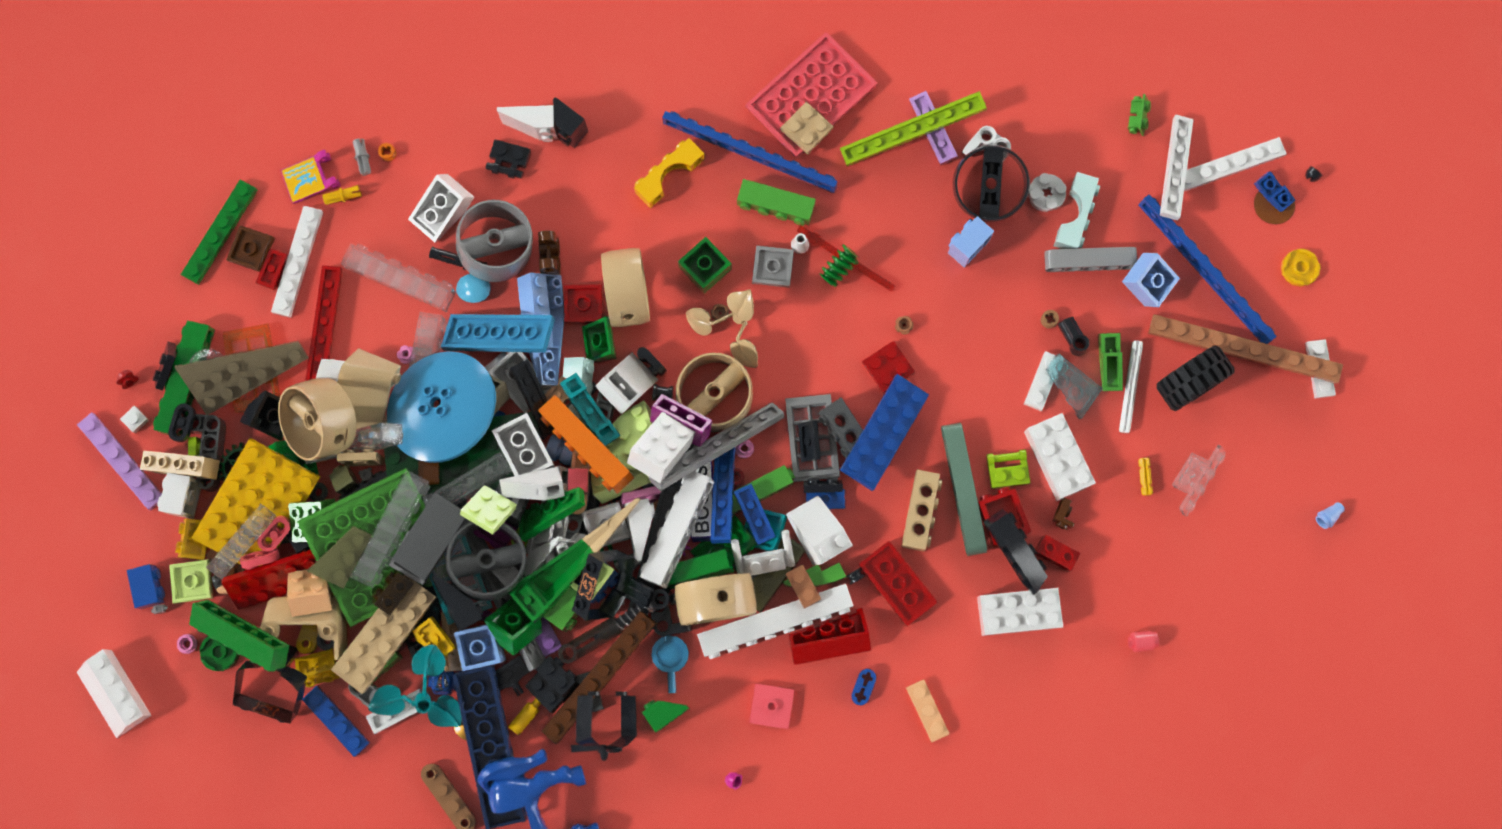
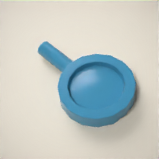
M668 635L656 641L652 648L651 656L656 667L663 672H667L669 694L676 693L675 672L685 666L688 661L689 652L687 645L682 639Z

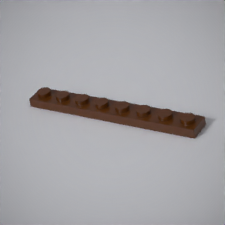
M643 611L636 615L542 730L555 744L561 741L576 722L578 696H588V692L593 691L601 692L657 624Z

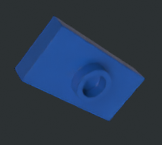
M843 489V492L806 493V502L819 496L829 510L845 509V489Z

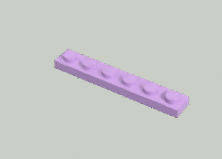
M91 412L77 426L148 510H152L157 506L158 499L162 496V493L144 471L140 470L139 465L96 414Z

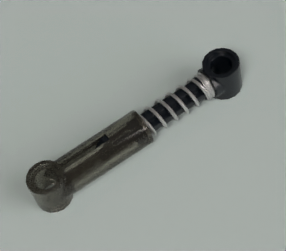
M664 588L655 590L649 608L644 609L636 605L630 611H625V614H619L618 618L615 616L608 618L562 645L558 650L559 659L564 663L577 661L622 634L625 627L632 622L640 611L648 615L650 612L668 607L673 601L672 593ZM659 593L664 594L666 597L664 604L658 602L657 596ZM591 638L595 639L582 648L579 646ZM567 648L573 650L574 655L572 658L567 656Z

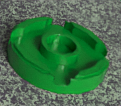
M210 636L206 637L200 646L201 662L212 671L230 669L236 664L240 656L236 651L223 646L222 643L211 639Z

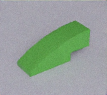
M1120 333L1098 334L1103 391H1123Z
M840 563L823 571L819 565L806 570L815 587L835 583L846 578ZM788 579L783 581L784 586L792 587Z

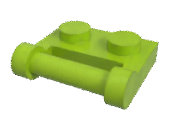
M1025 449L1015 453L987 454L991 489L1030 484ZM1020 460V465L995 468L994 465L996 462Z

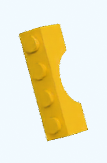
M690 138L686 141H681L673 153L666 154L662 159L663 162L658 166H653L645 178L642 177L635 183V193L651 209L664 197L662 189L664 177L675 169L693 171L705 160L704 153Z

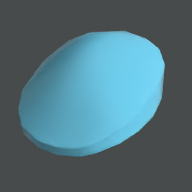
M471 274L461 277L456 286L458 296L470 303L482 302L490 295L491 290L490 282L478 279Z

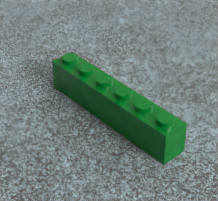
M187 320L186 325L182 328V339L176 347L177 355L171 368L170 377L165 383L164 397L159 402L160 410L158 416L155 417L153 422V430L168 435L173 413L178 405L188 404L192 406L194 396L175 369V365L206 360L215 329L209 325ZM188 411L184 413V417L189 415ZM183 430L178 432L179 436L183 434Z
M210 600L192 604L189 625L196 628L197 631L203 632L210 636L211 639L222 643L223 646L236 651L238 655L248 658L252 663L262 666L266 671L273 672L286 666L289 645Z

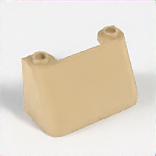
M359 348L341 366L337 382L343 387L351 400L356 417V431L382 434V431H388L385 413L390 390L401 379V366Z

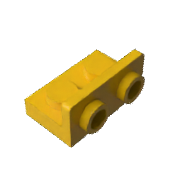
M186 518L184 522H180L178 533L181 534L180 542L177 541L175 553H178V558L205 560L207 546L192 539L201 520Z
M433 616L412 631L418 643L423 646L434 644L444 656L456 648Z
M334 649L295 658V669L307 676L305 687H313L315 684L332 682L340 678L331 670L336 664Z

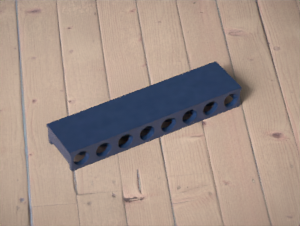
M493 664L455 672L453 679L485 828L493 829L525 822L528 820L525 807L504 813H493L490 808L488 794L477 781L478 775L487 764L514 757L495 666Z

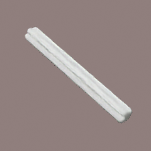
M1141 341L1132 342L1119 432L1129 433L1131 429L1143 342Z

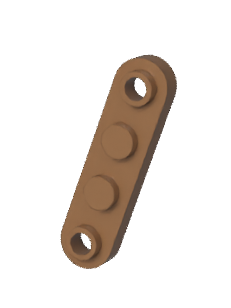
M436 764L424 766L421 771L422 780L457 829H474L476 826L475 816L442 769ZM430 770L434 772L432 778L428 777V771ZM463 819L468 820L467 827L462 825Z

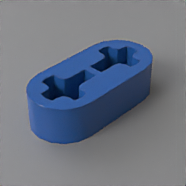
M864 669L858 675L851 694L852 701L856 705H864L870 698L876 682V674L871 669ZM869 672L871 673L870 677L873 679L868 681L865 687L863 686L864 679L862 675H866ZM861 688H864L863 695L866 698L858 702L855 693H860Z

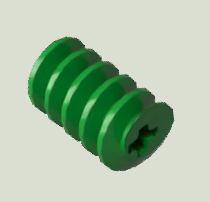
M844 244L842 247L845 251L837 250L839 257L832 256L834 263L827 261L829 268L822 267L824 274L819 273L824 280L834 287L838 286L836 280L842 281V275H848L846 269H853L851 263L858 264L857 258L859 257Z

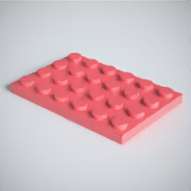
M825 32L746 104V108L798 158L804 151L781 131V127L805 102L810 104L829 123L834 125L877 86V82Z

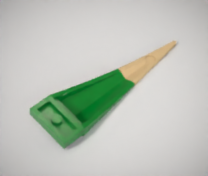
M639 498L633 500L560 555L522 579L509 592L532 622H537L549 609L554 607L584 570L588 553L599 552L639 503Z

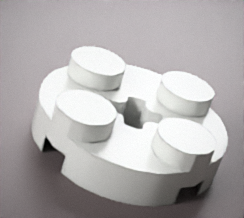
M1043 173L1030 184L1028 193L1030 203L1034 208L1042 212L1056 210L1063 204L1066 198L1067 187L1057 176ZM1049 189L1052 196L1048 195L1045 197L1042 190Z

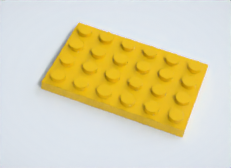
M250 438L194 532L192 539L240 564L239 559L242 556L262 550L258 546V538L275 517L285 516L290 520L289 503L306 502L320 476ZM278 523V526L280 528L285 527L283 523ZM267 537L266 541L271 543L272 539Z

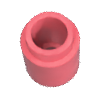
M1152 631L1134 632L1128 637V646L1134 652L1151 651L1159 647V638L1157 633Z

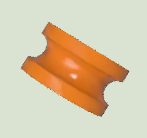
M383 143L379 146L378 154L382 160L390 162L395 159L397 152L392 144ZM385 149H386V150H389V149H390V152H391V153L388 155V154H385L383 151H384Z

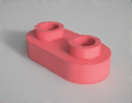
M285 516L275 517L259 536L258 546L263 551L274 550L291 529L290 520ZM278 523H283L285 527L280 528L278 526ZM267 537L272 539L271 543L266 541Z
M278 548L272 551L261 550L246 554L239 561L241 567L248 570L278 560L280 553Z

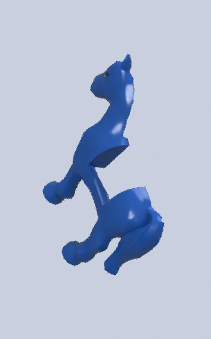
M541 749L530 757H510L489 763L481 770L477 781L488 794L490 808L493 813H504L525 807L531 829H548L538 807L539 797L545 790L559 783H572L576 786L586 785L581 765L573 768L564 765L558 770L553 771L541 770L532 779H528L524 775L529 770L548 760L546 751ZM597 822L588 826L577 823L570 829H599Z

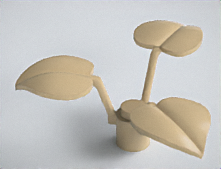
M751 290L737 291L729 294L727 305L732 312L715 321H710V314L702 308H691L686 311V318L692 329L703 336L712 332L711 325H715L730 317L733 318L735 323L742 324L736 337L737 342L730 344L732 356L744 366L758 367V353L755 346L746 339L740 340L745 326L748 325L747 321L751 320L754 315Z

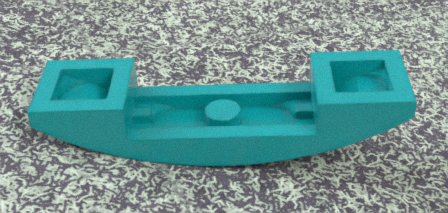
M577 373L560 382L561 387L577 413L604 446L620 437L611 421L607 420L588 393L587 387Z

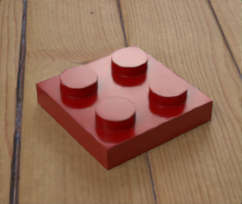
M602 284L564 285L565 324L592 323L603 318Z
M895 341L887 344L862 361L882 393L886 392L895 375L899 374L906 379L915 373Z

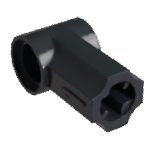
M1069 317L1060 322L1058 327L1070 346V352L1075 356H1081L1089 347V339L1083 335L1074 317ZM1075 342H1081L1084 348H1077Z

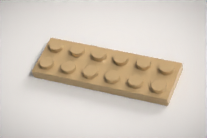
M405 574L404 576L412 581L414 585L392 614L388 615L378 608L331 669L361 694L366 692L437 599L434 594Z

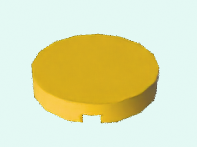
M1306 249L1291 251L1285 256L1281 264L1282 275L1286 281L1299 287L1308 286L1314 282L1319 276L1321 269L1316 255Z

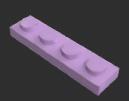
M927 91L909 98L916 116L935 109ZM944 128L926 135L940 165L958 158Z

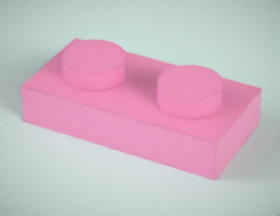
M656 486L622 493L620 498L621 507H625V503L632 502L636 498L640 500L649 498V503H654L659 499L661 491Z

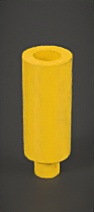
M537 698L532 703L528 702L508 727L514 733L520 735L539 712L538 707L541 705V702Z

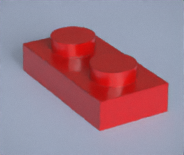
M269 249L255 283L275 291L288 255Z

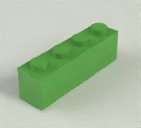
M743 179L737 198V205L743 210H756L761 215H774L779 220L786 221L788 219L794 221L797 225L804 226L810 223L816 199Z

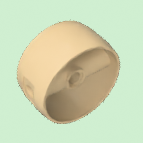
M640 248L619 249L601 253L603 282L611 326L626 327L650 322L648 295Z
M706 353L692 359L681 371L676 383L677 402L682 404V386L688 375L696 368L708 363L729 365L686 406L706 417L745 379L749 395L742 411L729 421L711 425L710 432H722L747 416L753 401V385L749 373L739 361L722 353ZM712 389H718L720 394L717 397H712L709 392Z
M315 378L294 384L282 392L278 404L279 423L288 446L298 457L309 461L336 455L352 445L356 435L355 412L349 396L338 382L331 378Z
M750 573L717 576L675 585L677 613L682 626L756 614V597Z

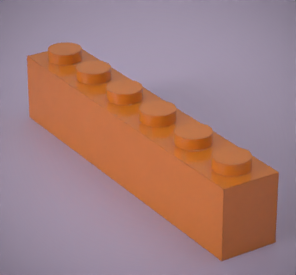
M556 395L538 410L542 415L540 420L547 427L551 425L554 428L552 432L559 439L563 437L567 441L564 445L571 452L575 450L579 454L577 458L583 465L588 463L591 466L589 471L596 478L600 476L604 480L602 484L609 492L613 489L618 494L634 479L631 472Z

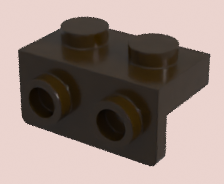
M395 570L394 573L391 571L384 579L386 582L382 588L378 587L372 595L374 598L372 600L373 604L388 615L392 614L414 585L412 581L398 570Z

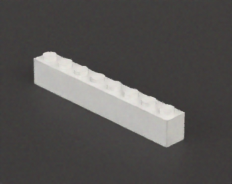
M843 584L820 592L821 600L805 609L800 600H796L697 634L704 657L709 656V659H714L721 656L720 652L727 650L728 653L739 650L740 645L746 644L747 647L758 643L757 640L765 637V640L777 637L776 633L783 631L784 634L795 631L794 627L802 625L804 628L813 625V620L820 618L822 622L831 619V614L839 612V615L851 612L850 608L854 605L847 585Z

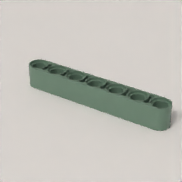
M955 423L941 426L967 556L987 553V545L962 424Z

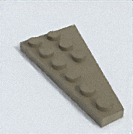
M294 341L273 347L259 348L253 351L175 365V369L205 414L209 415L309 357L300 342Z

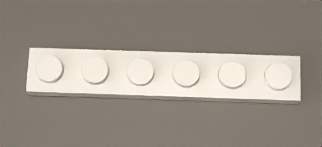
M1180 115L1173 117L1160 216L1178 220L1181 217L1194 120Z
M1280 137L1188 169L1184 192L1284 157L1287 153Z
M303 206L271 309L273 314L289 318L292 316L322 219V210Z

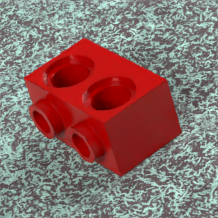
M1047 535L1041 537L1035 549L1037 552L1036 556L1066 572L1072 571L1080 555V552Z

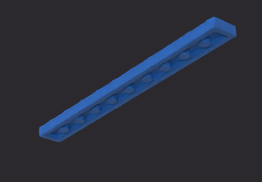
M664 112L662 117L663 124L832 193L837 188L838 181L831 175L825 174L824 176L819 174L814 168L802 167L800 163L794 160L787 161L776 153L770 154L762 147L756 146L755 148L750 146L745 140L739 139L738 141L725 132L718 133L710 126H701L693 119L688 118L686 120L681 118L676 112Z
M1150 194L1147 195L1138 206L1261 343L1268 344L1277 336L1274 334L1273 329L1261 320L1260 315L1256 311L1252 310L1247 300L1235 291V287L1227 282L1221 271L1210 263L1209 258L1205 254L1201 253L1196 243L1185 235L1184 230L1177 226L1172 219L1160 216L1161 207L1159 202L1152 198Z

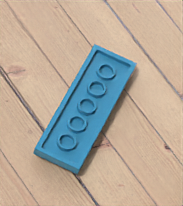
M451 314L441 348L444 351L546 353L555 318L552 315Z

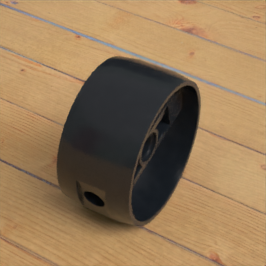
M999 145L981 146L969 152L959 162L953 176V193L960 208L975 219L978 216L982 221L986 222L1001 221L1015 214L1026 201L1030 188L1029 172L1024 161L1014 151ZM984 151L979 215H976L962 202L958 193L957 180L960 169L965 161L975 153ZM1003 153H1006L1019 165L1024 178V188L1017 205L1008 213L999 216ZM989 178L996 181V186L993 189H989L986 186V181Z

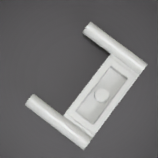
M789 530L781 531L784 549L745 555L743 557L739 540L733 539L731 546L737 574L750 573L752 576L784 570L786 566H795Z

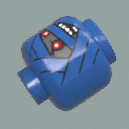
M444 670L438 676H429L428 687H431L432 692L436 695H451L453 691H456L453 679L455 672H446Z

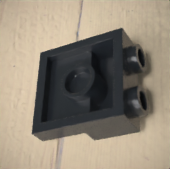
M549 655L536 669V675L525 687L553 714L580 684L576 681L578 677L570 669L566 671L563 668L565 664L557 656L553 658Z

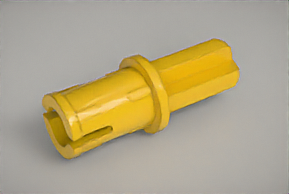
M359 185L325 193L323 194V201L325 205L340 201L344 203L346 202L345 200L362 197L361 191L353 193L360 190Z

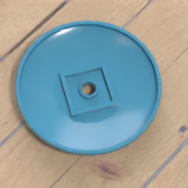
M439 352L414 363L401 376L399 383L394 386L389 398L387 424L393 441L405 454L423 462H445L463 455L481 440L492 422L496 407V390L493 379L479 361L460 352ZM441 399L440 405L434 408V402Z

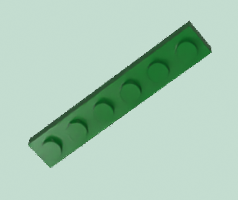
M239 180L180 275L198 285L200 284L258 190L255 187Z

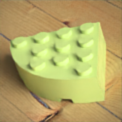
M645 401L631 407L616 419L613 426L620 434V437L605 446L631 472L634 479L617 494L613 489L609 492L602 484L604 480L600 476L596 478L591 473L593 495L602 504L621 496L622 493L633 491L651 483L646 474L627 463L631 448L653 423L650 421L651 409Z

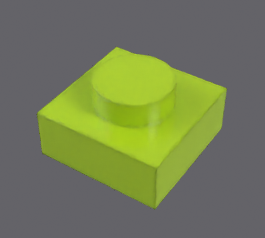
M188 438V455L199 456L200 438Z

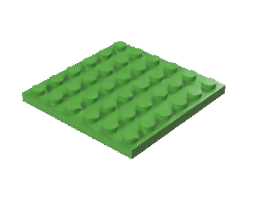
M407 468L297 520V524L316 561L352 526L372 535L344 589L327 581L350 627L372 617L378 609L372 602L374 599L372 595L378 587L382 588L384 586L386 576L391 571L394 573L396 570L389 566V563L405 535L411 530L425 508ZM444 554L439 561L446 559ZM446 564L434 568L436 575L441 579L448 576ZM428 577L426 583L422 586H433L430 577Z

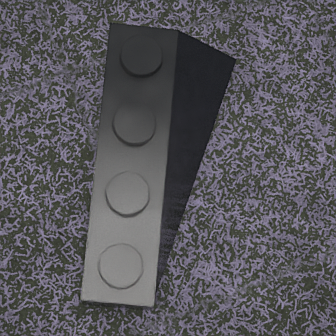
M1002 509L985 520L984 524L1022 584L1034 595L1048 577L1044 571L1047 568L1041 559L1037 560L1035 557L1037 552L1034 547L1026 543L1025 539L1027 536L1024 531L1016 527L1015 523L1017 520L1014 515Z

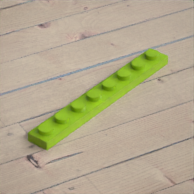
M980 91L841 147L840 151L848 167L987 110Z

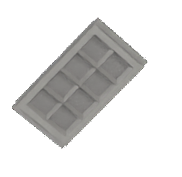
M831 394L786 398L785 404L792 470L795 476L794 482L807 481L809 478H818L819 480L831 477L840 478L836 442L831 438L828 427L821 423L820 415L818 414L822 409L832 404ZM818 421L821 459L801 462L798 424Z

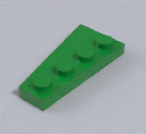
M577 487L564 492L565 496L546 500L542 504H532L529 509L525 510L519 524L521 540L524 542L528 541L585 506L584 490Z

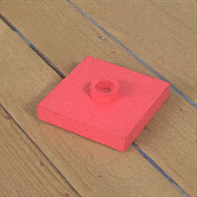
M755 684L749 723L788 729L794 690Z

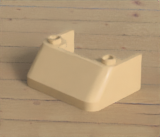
M334 595L332 596L331 611L294 617L291 615L287 596H276L268 601L260 625V629L277 638L280 634V625H318V634L322 639L334 640L335 660H339L343 652L348 648L347 620Z

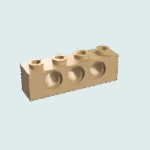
M143 451L140 470L217 480L220 461L200 456Z
M918 469L915 472L901 547L922 552L926 550V547L930 548L932 536L928 535L930 528L933 529L935 517H932L933 509L937 510L939 499L936 498V493L941 490L942 480L939 479L940 474ZM924 487L929 488L931 496L924 497L921 494V489ZM924 506L927 509V515H919L918 507ZM914 526H922L924 533L917 535L914 532Z

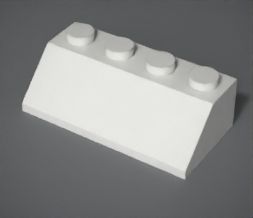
M102 649L87 659L77 671V674L116 738H119L152 716L112 650Z

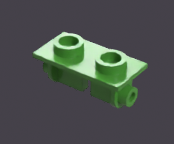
M1143 94V99L1140 96H1135L1131 101L1130 113L1137 114V116L1129 117L1128 130L1131 134H1136L1137 131H1140L1141 135L1144 136L1145 130L1148 129L1147 112H1150L1151 102L1148 101L1145 94Z

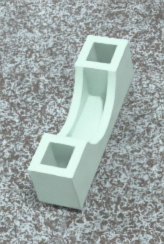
M1080 172L1076 173L1069 195L1078 205V218L1073 222L1061 224L1056 235L1054 247L1060 249L1082 248L1085 237H1082L1084 230L1087 231L1090 223L1087 217L1089 213L1092 214L1095 203L1092 202L1093 197L1098 195L1100 185H1097L1099 178Z
M585 357L564 358L563 377L567 379L574 373H577L591 395L593 390L594 361ZM571 404L568 409L587 427Z

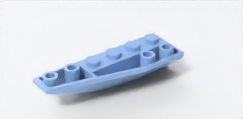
M528 273L517 278L521 315H552L555 318L546 353L529 352L540 385L557 386L564 328V297L561 275Z

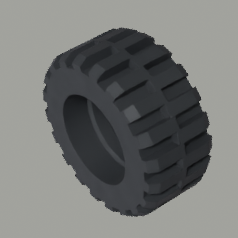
M1214 345L1164 377L1156 384V387L1170 409L1177 411L1233 375L1235 369L1221 348Z

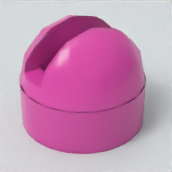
M731 772L725 777V783L729 788L737 790L742 784L741 774Z

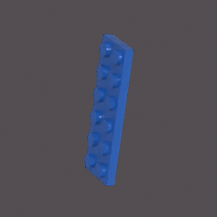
M899 374L895 375L840 471L873 491L929 394Z

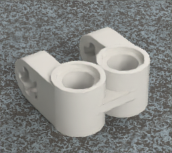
M983 126L965 146L962 153L967 155L972 150L986 145H1002L1011 150V143L1008 139L997 134L993 127ZM988 134L991 136V139L985 141L982 139V135ZM1003 153L1004 161L1008 157L1006 153Z

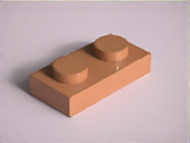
M803 564L785 574L804 609L821 600Z

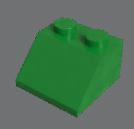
M513 598L485 619L486 625L499 645L513 656L542 633L541 618L537 622H532Z
M652 700L643 706L645 710L642 714L653 730L658 732L690 708L688 705Z

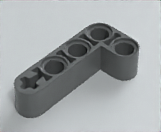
M196 414L194 421L198 420L199 424L196 428L192 426L191 432L202 434L199 456L222 462L223 459L220 455H223L225 421L214 415ZM217 421V427L212 429V423ZM212 440H215V446L213 448H210V442ZM218 473L217 480L197 478L198 487L209 492L217 490L220 485L219 477L221 474Z

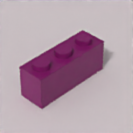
M663 394L652 405L651 422H654L663 412L695 431L692 444L701 447L709 437L712 425L711 419Z

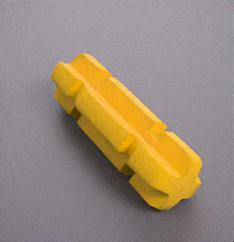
M1140 458L1138 460L1139 467H1141L1139 470L1140 483L1143 486L1141 493L1144 496H1149L1153 494L1151 468H1149L1150 459Z

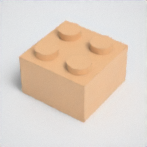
M307 570L288 573L287 602L292 617L332 610V590L326 580Z

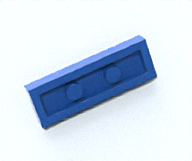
M752 484L734 491L733 493L757 545L776 538Z

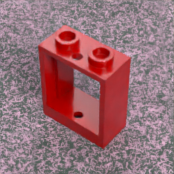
M1009 487L999 490V494L995 496L987 494L980 497L981 501H978L983 523L990 518L985 506L986 504L1011 496L1022 525L1021 529L1026 535L1032 532L1015 488L1009 490ZM985 525L992 546H997L998 544Z

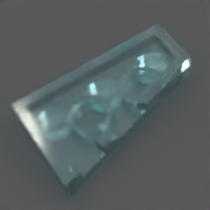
M1056 354L1046 368V371L1058 389L1060 388L1068 404L1073 407L1078 419H1082L1102 391V387L1063 356Z

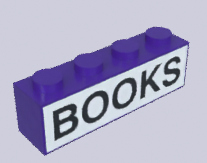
M712 461L695 470V472L708 476L713 480ZM713 487L690 535L692 542L710 541Z

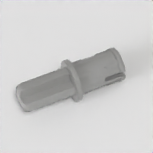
M360 138L355 139L352 143L356 154L354 158L358 163L359 172L363 176L369 175L371 173L368 160L370 156L366 151L365 140L361 138L360 142Z

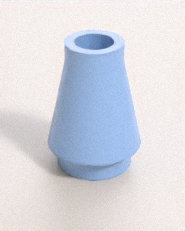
M1336 502L1334 505L1318 512L1315 518L1316 522L1324 529L1331 528L1345 511V508L1341 503Z

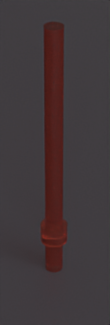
M802 225L799 226L797 232L804 234L809 239V242L814 245L817 244L834 256L839 257L837 253L838 248L820 238L821 235L818 233H812ZM859 262L857 265L851 263L853 268L892 292L895 288L894 284Z

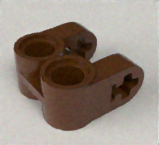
M554 231L538 232L540 273L558 275L561 273L559 238Z

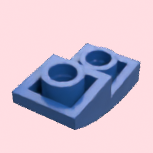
M1271 171L1266 172L1253 183L1279 212L1284 211L1295 201L1285 185L1281 186Z

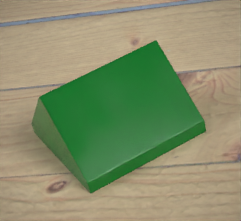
M605 316L582 326L586 358L593 360L594 363L617 359L609 317Z

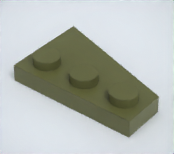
M352 526L307 571L344 589L372 535Z

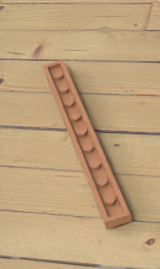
M1155 314L1152 316L1148 334L1203 349H1209L1216 345L1226 355L1335 384L1339 383L1343 368L1341 363Z

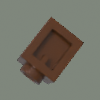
M1067 498L1060 500L1052 520L1057 523V527L1065 530L1074 527L1075 524L1064 519L1065 517L1068 518L1072 510L1070 506L1071 500Z

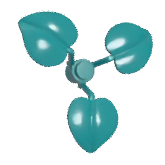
M434 644L426 645L419 649L412 659L413 672L418 675L424 674L423 691L415 696L414 701L406 695H401L398 687L384 685L375 692L368 706V710L375 714L396 715L404 710L405 702L403 699H405L412 707L415 706L417 712L422 714L428 712L429 721L436 726L460 727L462 720L459 703L455 698L449 695H442L438 698L437 702H431V697L427 693V675L432 677L438 676L444 671L446 666L443 653Z

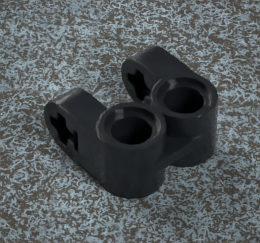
M674 593V594H672V595H673V601H672V603H671L670 605H676L675 593ZM665 595L657 597L658 602L665 603ZM670 605L665 607L662 612H650L651 619L657 623L653 630L659 636L693 631L692 625L672 624ZM661 621L668 623V629L664 632L658 630V623Z

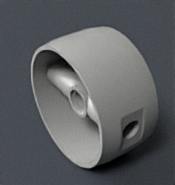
M486 200L473 205L462 216L456 230V251L463 267L474 277L488 282L506 281L518 275L530 259L533 245L531 225L525 214L513 204L501 200ZM499 217L509 220L516 225L501 230L491 229L485 234L461 240L464 231L472 223L482 218ZM497 239L499 242L491 243L490 240ZM527 246L524 253L517 260L506 265L489 266L474 260Z

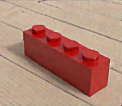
M863 608L856 609V613L851 615L847 613L840 615V619L835 621H824L816 628L810 626L789 634L794 665L871 651L870 635Z

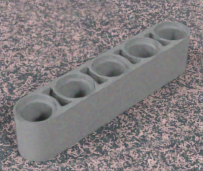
M1136 247L1053 249L1044 252L1046 272L1129 270L1138 261Z

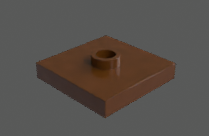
M239 226L226 260L260 272L275 237Z

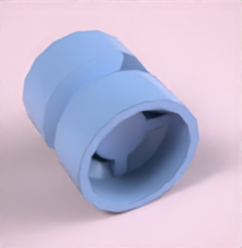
M553 434L546 447L551 460L556 461L559 459L561 464L571 467L572 452L564 445L566 442L563 440V437L559 439Z

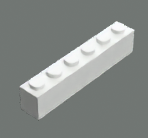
M694 471L682 478V486L674 495V503L672 508L666 513V521L663 527H660L658 530L656 543L651 546L649 558L641 567L640 577L664 589L667 588L715 483L710 477Z

